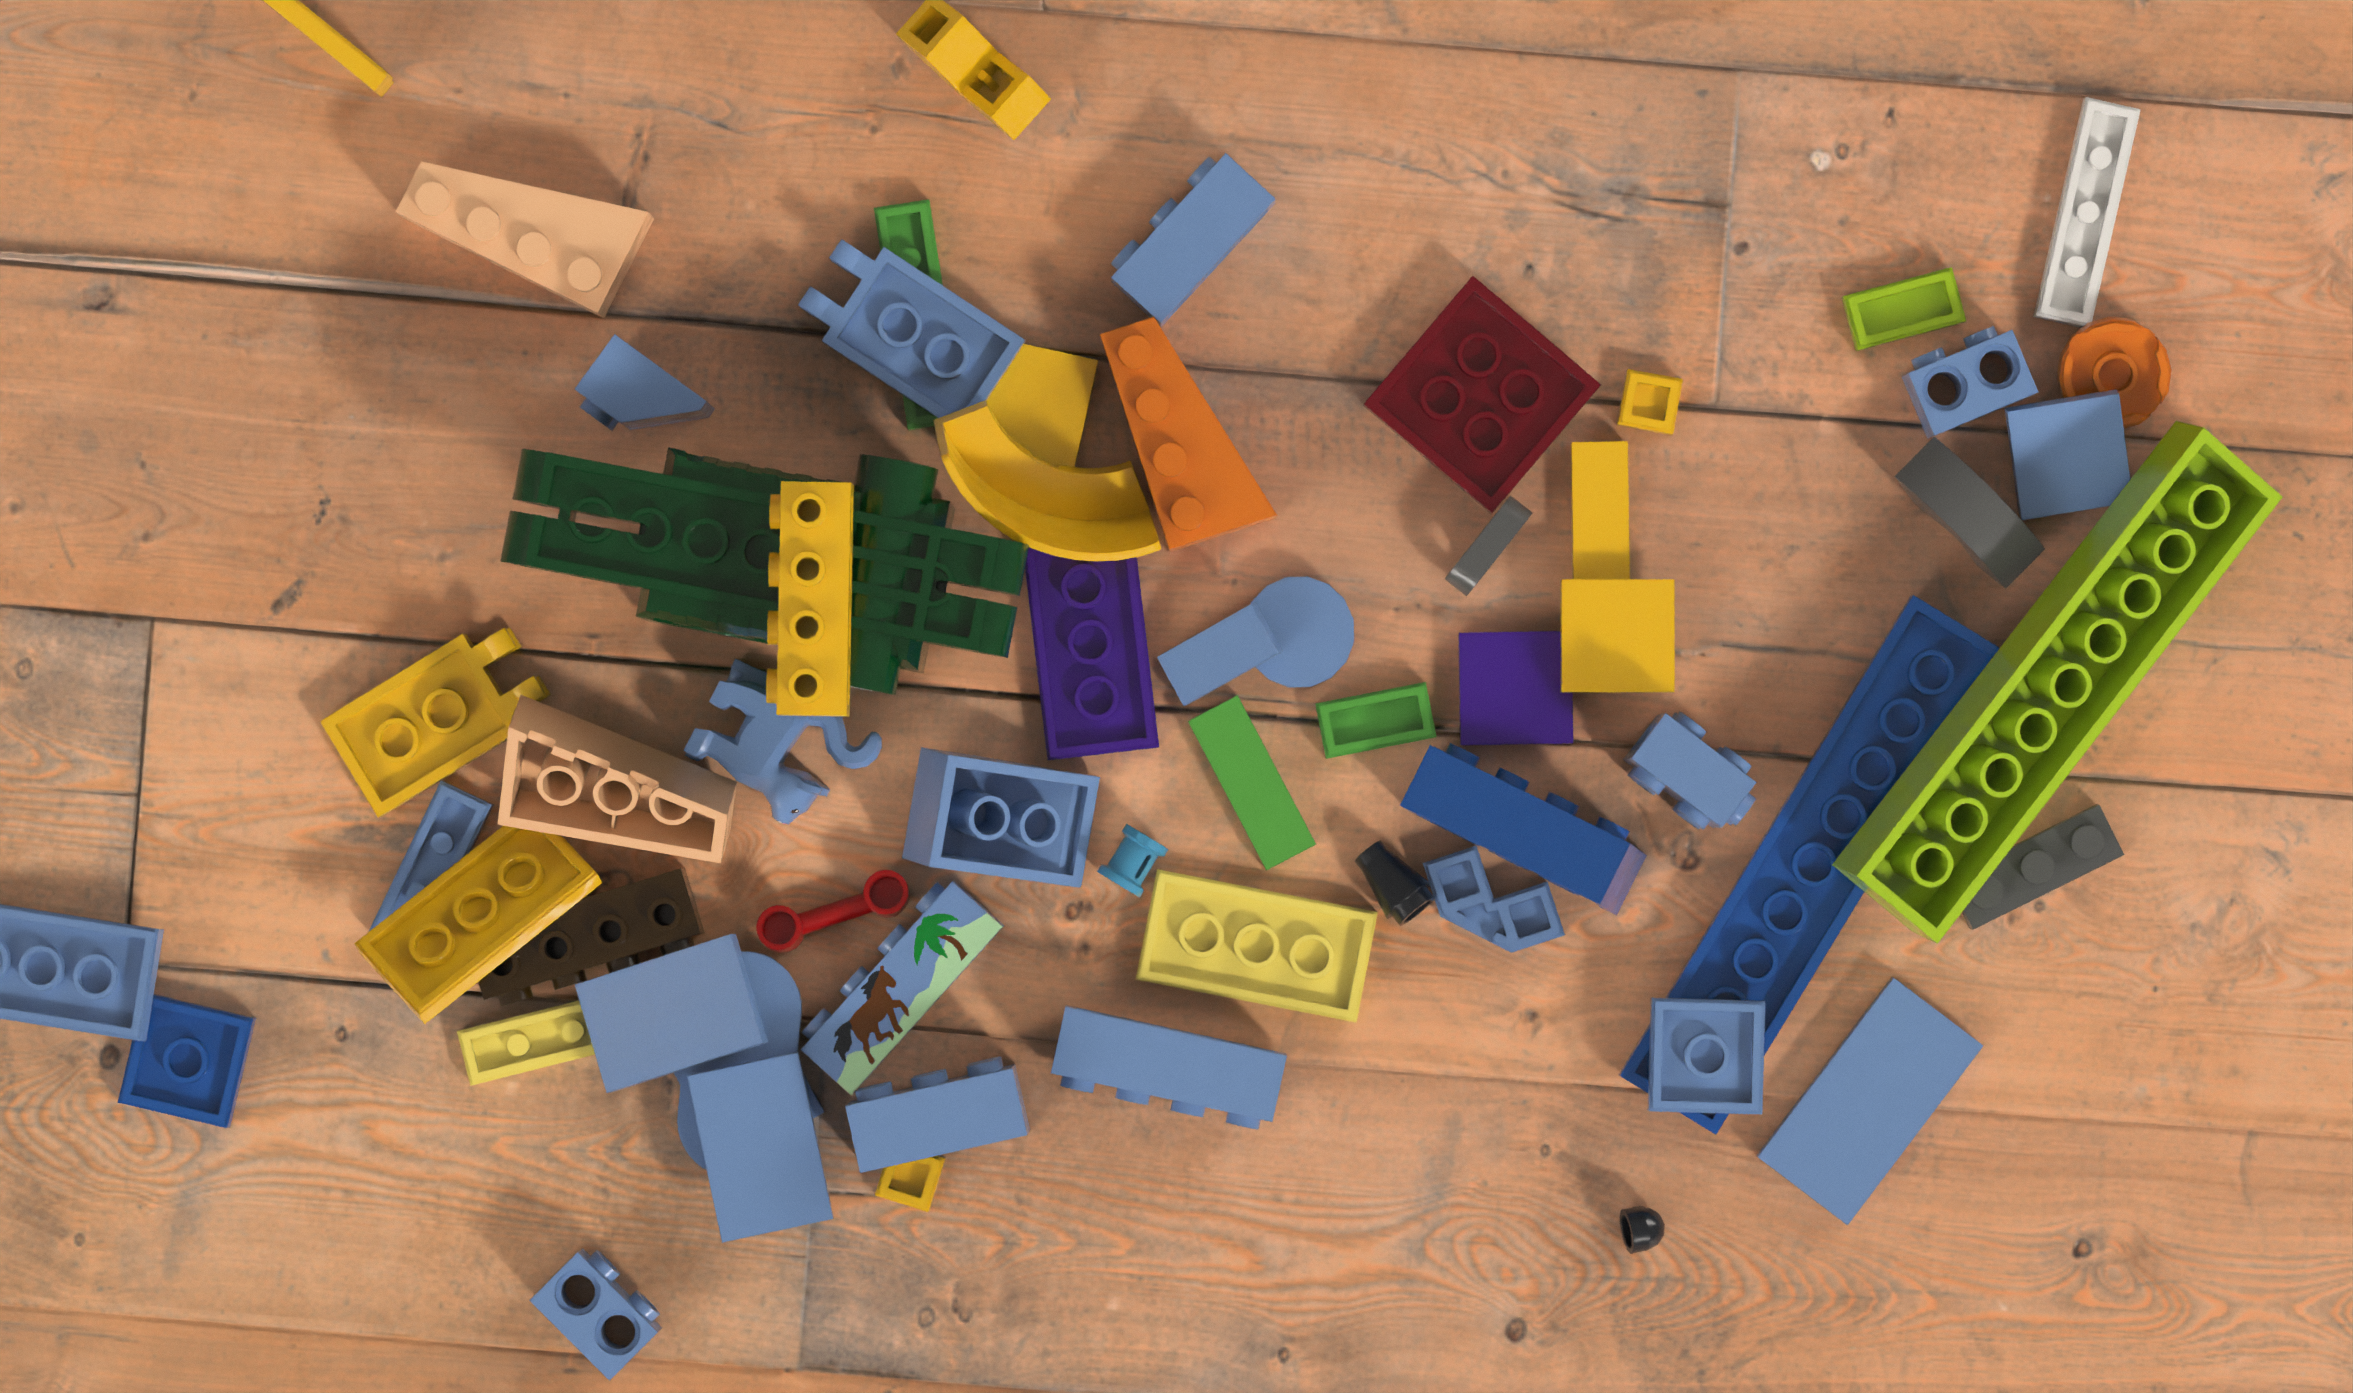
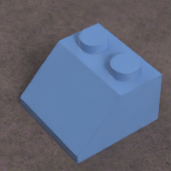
M615 334L575 387L577 392L586 397L580 408L610 430H613L618 422L628 429L634 430L709 418L715 410L706 400Z

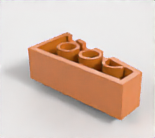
M1151 317L1100 334L1169 552L1275 519L1277 517L1276 512L1156 319Z

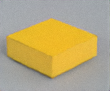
M1627 369L1617 426L1673 435L1683 379Z
M933 1156L883 1168L875 1196L929 1212L946 1158Z

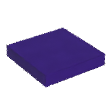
M1560 631L1458 633L1460 745L1573 744V693H1561Z

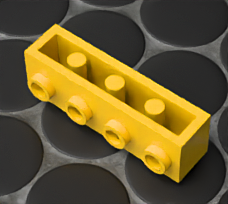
M781 481V494L770 495L769 524L770 529H780V551L769 553L768 584L769 587H779L778 611L768 610L767 643L768 645H778L777 669L767 668L766 702L777 703L776 715L850 717L854 485L851 482Z

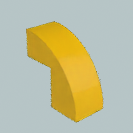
M925 0L896 33L939 77L1013 140L1021 134L1051 100L1027 73L1000 54L962 14L944 0Z

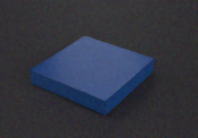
M154 994L146 1041L132 1040L118 1103L223 1128H230L256 1018Z

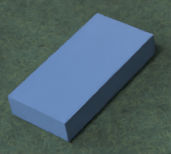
M1255 602L1161 654L1157 659L1183 706H1186L1280 654L1283 650L1258 604Z

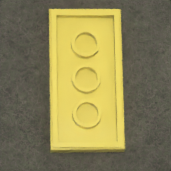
M1157 869L1136 980L1357 1023L1378 912Z

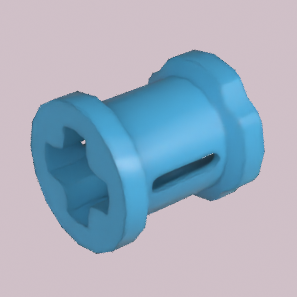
M1126 824L1122 830L1125 835L1108 865L1101 864L1097 872L1140 898L1144 891L1141 886L1142 882L1158 856L1164 857L1168 849Z

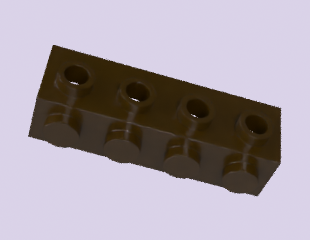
M680 868L583 898L478 982L483 999L498 996L500 1005L505 1006L533 997L530 986L552 979L554 989L557 990L586 981L587 977L584 969L606 963L608 973H612L640 964L639 952L660 946L662 956L695 946L692 936L704 933V928L686 869Z

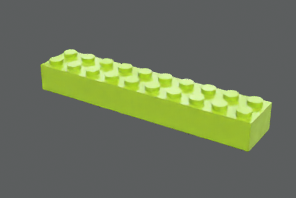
M2175 421L1832 866L1909 930L1938 944L2283 497L2204 427Z

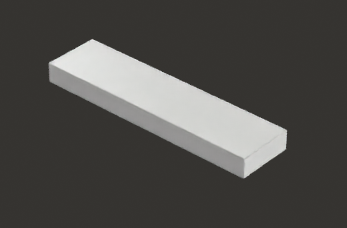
M2089 97L2083 99L2033 317L2080 328L2088 322H2092L2141 109Z

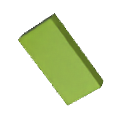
M1952 267L1841 297L1856 351L1966 322Z

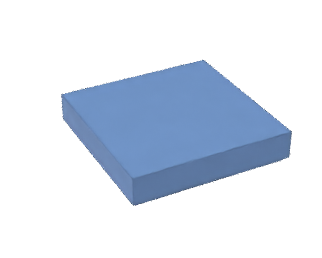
M2116 389L2005 408L2016 498L2021 520L2110 506L2130 481L2120 396Z
M1651 998L1648 1111L1762 1115L1765 1001Z

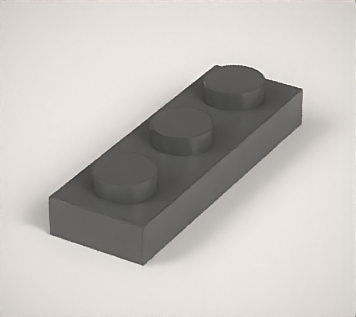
M2096 804L2015 844L1963 910L1962 914L1969 928L1974 930L2123 856L2124 853L2100 805Z

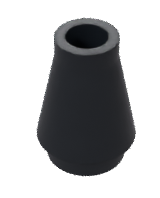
M1381 840L1367 848L1355 860L1356 864L1363 871L1386 918L1393 917L1400 926L1419 915L1435 899L1428 890L1430 882L1392 853Z

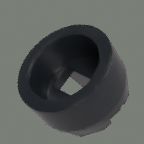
M1637 1206L1620 1211L1621 1233L1626 1249L1630 1254L1647 1251L1659 1244L1664 1236L1665 1224L1659 1213L1645 1206Z

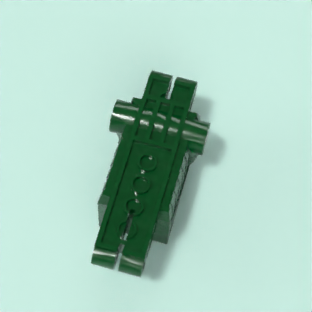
M669 447L663 474L550 452L522 449L512 500L559 509L558 519L536 514L510 511L500 562L639 588L641 591L636 617L649 622L768 644V610L778 611L779 587H769L768 584L769 553L780 551V529H770L769 524L770 495L781 494V481H840L822 480L798 473L790 474L766 467H753L750 464L735 461L732 463L722 461L719 458L688 454L685 450ZM865 454L859 455L854 481L850 687L896 695L900 669L924 674L929 644L1008 658L1017 607L946 593L947 583L1020 596L1029 545L998 537L951 529L955 507L948 500L933 498L938 469L897 459ZM581 513L639 524V533L634 534L576 523V514Z

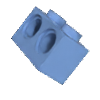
M1992 326L1963 338L1967 348L1946 357L1941 347L1911 360L1915 370L1902 376V379L1927 439L2038 393L2013 330L1998 335L1995 327ZM1985 354L1999 355L2005 361L2007 376L2002 383H1990L1981 375L1980 362ZM1943 375L1954 383L1956 394L1950 405H1939L1930 398L1927 388L1932 376Z
M581 1249L529 1301L610 1381L662 1329L655 1321L660 1313L639 1291L636 1290L630 1296L615 1281L620 1272L602 1253L596 1250L590 1256L584 1249ZM582 1275L591 1280L595 1288V1296L590 1304L577 1305L568 1298L566 1283L571 1276ZM622 1315L633 1323L635 1336L631 1343L617 1345L609 1340L605 1331L606 1322L609 1317Z

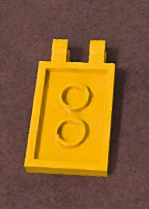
M511 627L499 630L475 646L467 633L461 634L320 721L377 817L386 815L507 741L509 725L520 695L538 702L551 695L540 675L537 677L532 676L503 694L487 668L489 665L522 647Z

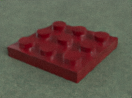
M1472 276L1366 400L1363 406L1492 514L1601 384Z

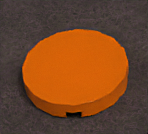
M2109 316L2088 322L2070 336L2059 356L2057 380L2062 398L2116 389L2120 396L2123 427L2125 429L2141 424L2151 416V413L2157 409L2159 404H2162L2169 392L2172 369L2166 348L2149 328L2132 319Z

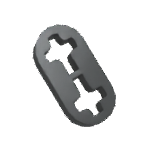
M1510 496L1448 573L1445 580L1467 596L1533 512Z

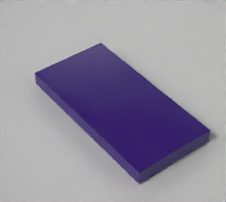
M1029 547L1025 572L1047 760L1159 748L1137 557L1115 561L1072 560L1053 556Z

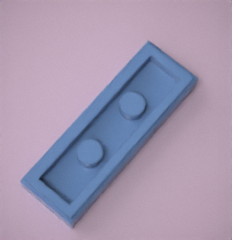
M440 781L370 930L472 851L492 810L493 804L445 781Z

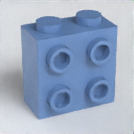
M1682 712L1674 713L1672 717L1666 713L1657 715L1623 759L1633 767L1627 776L1652 795H1659L1663 790L1678 802L1672 810L1698 830L1700 828L1704 830L1707 825L1712 828H1722L1725 823H1728L1730 826L1732 824L1736 826L1756 800L1749 792L1757 782L1746 775L1752 766L1726 746L1724 748L1719 747L1715 751L1704 743L1701 739L1706 734V731Z

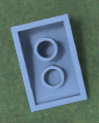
M921 747L902 858L928 867L1081 888L1100 777Z

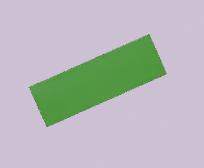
M1238 695L1188 721L1266 871L1316 845Z

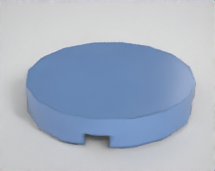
M1308 576L1285 577L1267 585L1251 602V604L1255 602L1258 604L1283 650L1280 654L1255 667L1267 679L1288 688L1312 687L1332 678L1347 662L1354 643V619L1345 599L1329 584Z

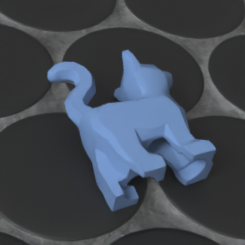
M735 659L727 681H719L709 702L722 710L735 707L746 715L738 733L734 738L714 730L695 728L683 751L686 752L685 756L696 761H700L706 756L717 760L739 783L763 793L771 805L772 817L782 824L789 825L799 815L808 811L818 795L827 796L830 791L825 784L815 779L810 773L785 767L784 765L792 747L808 726H818L823 729L827 752L839 765L850 769L867 767L877 759L882 749V738L877 732H871L859 746L854 747L847 742V733L842 717L776 715L777 703L766 702L767 673Z

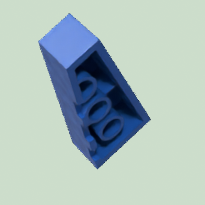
M1449 743L1445 752L1432 745L1429 746L1400 804L1401 807L1477 846L1488 849L1493 854L1525 870L1538 874V876L1573 894L1581 895L1593 901L1600 908L1617 916L1647 856L1631 843L1625 841L1630 831L1600 816L1594 826L1575 816L1579 809L1578 805L1552 792H1549L1545 801L1525 792L1530 783L1529 781L1499 767L1495 776L1476 768L1480 757L1452 743Z

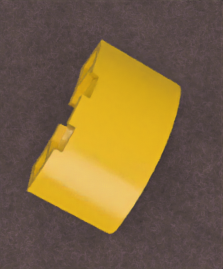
M986 400L933 420L940 456L950 478L975 511L993 527L1011 539L1028 544L1032 549L1053 556L1083 561L1123 560L1147 555L1161 549L1149 506L1131 461L1102 468H1078L1060 464L1057 467L1032 456L1030 451L1008 435L993 415Z

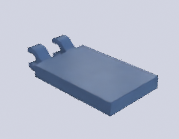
M842 239L829 259L861 280L844 308L811 286L798 304L801 309L830 327L822 339L824 344L937 418L987 400L1025 343V339L885 247H883L874 261Z

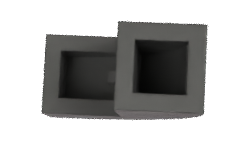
M1933 437L1895 475V478L1915 505L1955 536L1976 565L2005 589L2045 550L2031 530L1998 494L1937 438Z

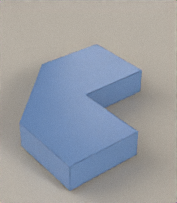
M1477 846L1422 863L1427 879L1430 882L1432 894L1435 897L1434 900L1439 916L1511 953L1565 935L1548 882L1494 898Z

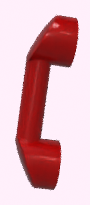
M880 870L867 879L862 893L799 914L783 905L767 908L757 920V935L759 940L768 949L779 953L790 952L803 942L804 935L872 912L884 918L899 915L908 905L910 898L909 886L899 873L892 870Z

